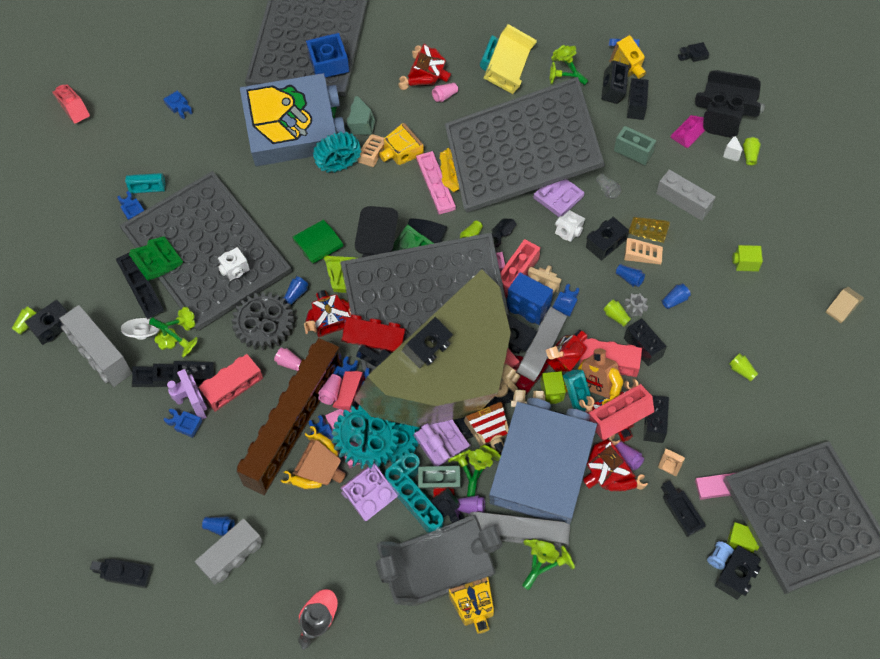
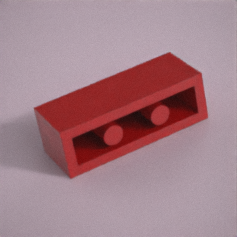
M351 314L350 317L345 318L341 342L394 352L402 344L405 329L400 328L401 325L389 322V325L381 324V320L370 318V321H364L361 316Z

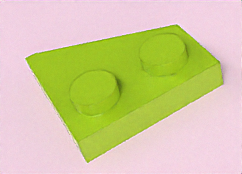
M324 257L334 292L346 293L340 262L356 259L355 257Z

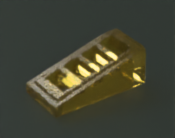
M633 217L628 234L664 243L670 222ZM637 224L640 225L639 229H635Z

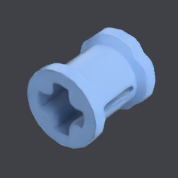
M718 541L715 544L716 549L712 556L708 557L707 562L717 569L724 570L726 567L725 562L729 555L733 554L734 550L728 544Z

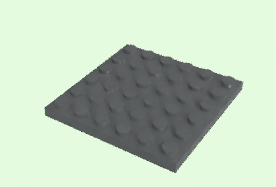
M829 441L726 476L723 479L784 594L880 558V526Z

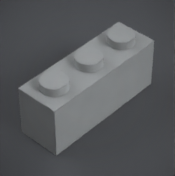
M670 169L659 181L656 192L659 196L701 221L712 209L716 198Z
M243 518L195 560V563L215 585L218 582L224 581L234 567L238 568L241 566L250 553H255L261 547L263 541L260 535Z

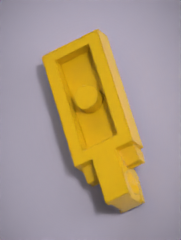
M447 148L440 152L441 180L446 188L448 187L451 191L455 192L459 189L452 153Z

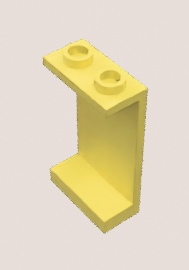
M508 24L500 34L484 79L513 94L521 85L522 80H520L522 70L528 54L537 40Z

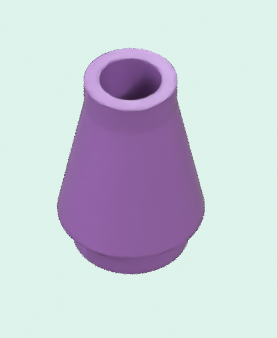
M622 441L616 445L632 470H637L644 462L642 453L629 447Z
M476 495L457 499L460 503L458 508L460 512L468 514L471 512H485L484 497Z

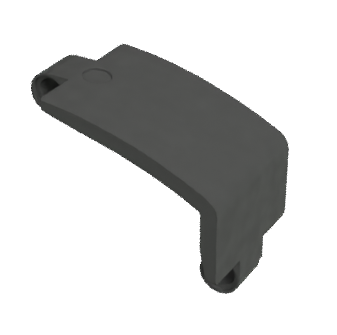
M471 515L403 543L379 542L377 548L381 559L376 561L375 564L381 582L389 584L394 603L417 606L448 595L449 589L495 575L496 571L490 553L500 549L503 545L496 525L481 530L476 516Z

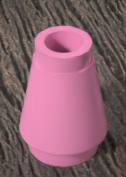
M455 83L435 86L432 89V96L436 102H443L457 93L458 87Z
M282 347L274 358L277 365L296 371L299 370V365L302 361L288 348L284 349Z
M332 374L319 390L318 398L321 402L331 405L337 400L342 381L340 376Z

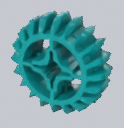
M340 131L338 134L333 133V135H327L326 138H321V142L316 143L317 146L314 147L313 158L318 168H321L322 171L326 170L327 173L330 171L335 173L339 170L341 172L342 169L353 166V162H357V158L360 157L361 153L360 143L353 134L348 132L342 133Z

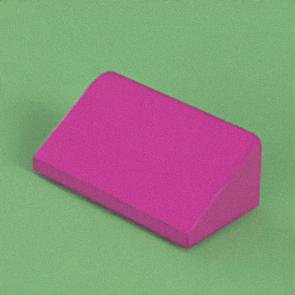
M691 115L670 137L682 146L689 148L705 131L703 128L704 117Z

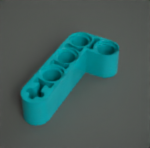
M407 453L387 468L385 477L398 495L397 498L421 526L430 533L443 528V516L412 481L418 475L420 462L416 454ZM408 463L416 464L413 468L406 467ZM392 475L400 476L398 480L390 479ZM408 489L413 491L411 495L403 494V492ZM420 504L426 506L422 511L417 510L415 507Z

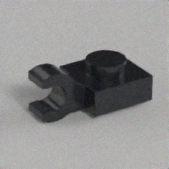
M704 42L680 48L681 54H678V58L680 61L691 59L692 62L708 59L710 54Z
M503 218L491 230L495 248L501 244V237L508 236L517 225L514 219Z
M449 488L432 498L431 503L437 508L443 518L448 515L451 523L464 519V516L458 511L460 503Z

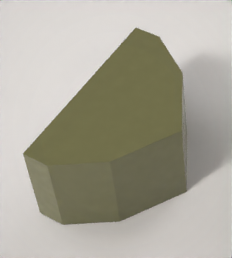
M480 270L367 376L354 400L371 417L415 427H422L427 423L431 425L463 418L482 410L498 394L511 334L500 286L483 270ZM436 317L453 334L449 340L451 345L443 353L439 350L435 354L437 358L429 366L424 364L419 368L402 352V349L406 343ZM425 341L427 347L433 348V344L430 341Z

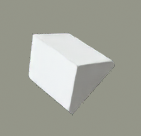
M736 136L726 146L723 157L739 161L743 149Z

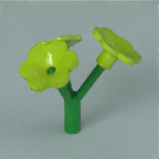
M562 45L553 52L552 61L562 60L573 73L556 70L555 62H552L549 77L550 84H553L555 77L562 76L578 77L583 85L588 82V79L577 71L573 63L572 56L576 54L575 46Z
M183 307L179 310V317L173 321L164 323L151 318L149 324L160 329L154 340L161 350L166 348L173 349L176 342L179 341V344L184 347L181 355L184 358L197 343V337L188 342L185 338H180L175 334L174 329H168V326L174 324L183 326L186 331L195 326L194 314L192 311H189L188 307Z
M483 445L475 451L470 449L448 460L449 462L458 461L460 467H463L469 480L467 497L475 496L477 480L486 467L493 465L492 459L499 461L501 455L495 449ZM467 455L470 458L469 463L471 465H474L475 468L473 477L471 476L469 469L467 467Z
M534 539L523 541L525 546L531 547V555L533 556L532 570L522 585L527 590L531 588L538 575L557 565L560 567L563 564H567L571 570L575 568L564 545L560 547L562 554L559 557V552L555 550V546L551 543ZM546 561L548 563H551L540 569L542 563H545Z

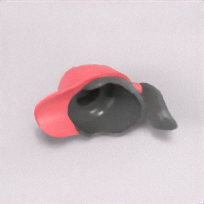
M323 589L314 594L299 614V625L302 634L298 638V643L301 645L302 650L311 645V638L324 634L333 621L338 601L335 593L329 589Z

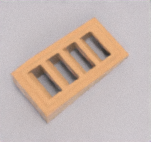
M374 134L370 135L361 148L360 157L357 158L358 162L374 167L380 157L379 153L384 149V138Z
M627 238L624 260L661 264L663 247ZM653 252H657V258L653 257Z
M665 449L658 468L677 476L685 458L671 450Z

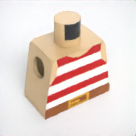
M501 402L465 417V424L480 446L491 444L492 449H495L498 453L503 451L504 444L502 439L507 437L509 429Z

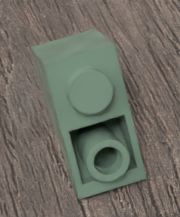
M355 96L354 102L351 104L350 116L347 118V126L353 135H372L376 120L370 108L358 96Z

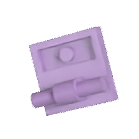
M565 179L541 187L534 193L533 198L560 217L564 216L584 197V191Z
M185 369L177 372L181 382L175 384L174 381H169L167 383L171 398L180 405L184 401L183 398L188 396L196 415L202 420L207 418L204 413L207 407L192 374L187 375Z
M453 420L431 425L427 423L421 427V430L414 433V437L434 466H441L470 446Z
M373 463L371 469L366 467L340 488L342 490L341 494L345 499L348 498L365 522L398 497L375 463Z

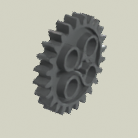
M262 292L259 297L254 293L253 299L247 296V302L241 300L242 307L236 306L237 312H233L234 319H231L233 331L241 343L246 342L247 347L253 344L254 350L259 345L264 350L265 345L272 349L273 343L279 346L278 340L286 341L284 335L290 336L289 329H293L294 317L290 304H286L285 298L280 300L278 294L273 298L272 292L268 296H265V293Z

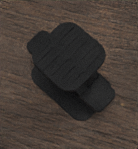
M720 70L711 71L708 75V82L704 93L698 92L695 97L696 106L708 108L704 113V130L713 135L731 138L737 136L743 115L758 117L760 114L761 104L757 102L760 96V80L754 76Z
M367 206L361 210L355 239V250L363 254L362 257L392 252L398 212L393 208Z

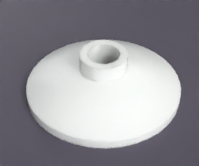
M147 318L132 319L121 326V332L124 335L139 340L158 333L160 329L150 325V319L147 320Z

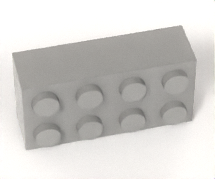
M80 305L59 318L63 324L61 329L67 335L66 337L77 347L83 358L88 360L93 370L99 373L100 378L105 384L109 382L114 388L132 374L121 353Z

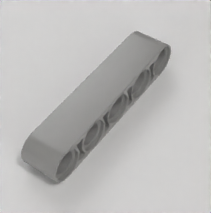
M550 306L516 371L517 373L533 382L536 380L548 357L546 350L553 347L567 315Z
M480 512L468 514V517L471 515L476 516L481 530L496 525L501 541L524 544V540L534 539L546 541L557 548H560L562 545L565 548L569 546L570 524L565 522Z

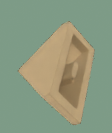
M850 287L844 288L827 309L826 313L842 324L864 297Z

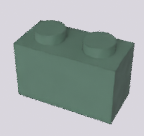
M624 126L616 138L614 151L646 165L654 152L656 140Z
M418 467V488L421 490L461 489V467Z

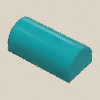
M493 35L490 37L480 61V67L484 71L487 70L498 42V38Z
M163 173L126 175L125 182L130 193L165 191V177Z
M578 369L569 371L563 375L572 408L585 411L586 408H582L579 405V401L584 400L585 405H587L588 400L586 396L591 397L584 371Z

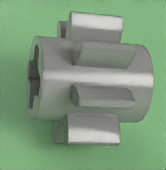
M631 293L630 299H625L624 304L627 305L625 311L629 312L631 317L638 315L642 317L643 311L647 312L648 305L646 303L648 299L644 298L641 293L635 295Z

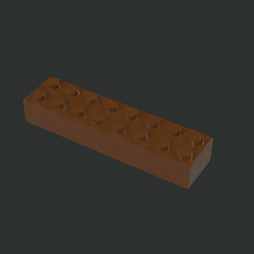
M318 338L316 343L310 346L308 356L300 362L299 370L296 375L291 377L286 392L283 391L281 393L278 405L270 411L267 423L260 427L257 439L249 445L248 454L238 463L237 473L243 486L264 496L321 402L318 398L319 390L334 373L336 367H342L343 365L340 348L323 339Z

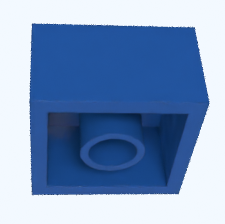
M339 33L306 40L308 55L315 75L324 73L325 77L349 72L348 58Z
M519 272L508 288L507 308L510 312L525 317L528 322L540 325L551 306L553 289Z

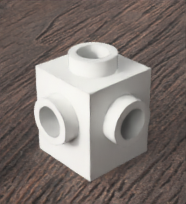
M569 210L564 216H560L557 219L555 234L571 242L575 237L581 235L585 218Z
M238 247L225 252L218 258L220 273L223 276L226 275L230 281L241 277L250 270L246 258Z

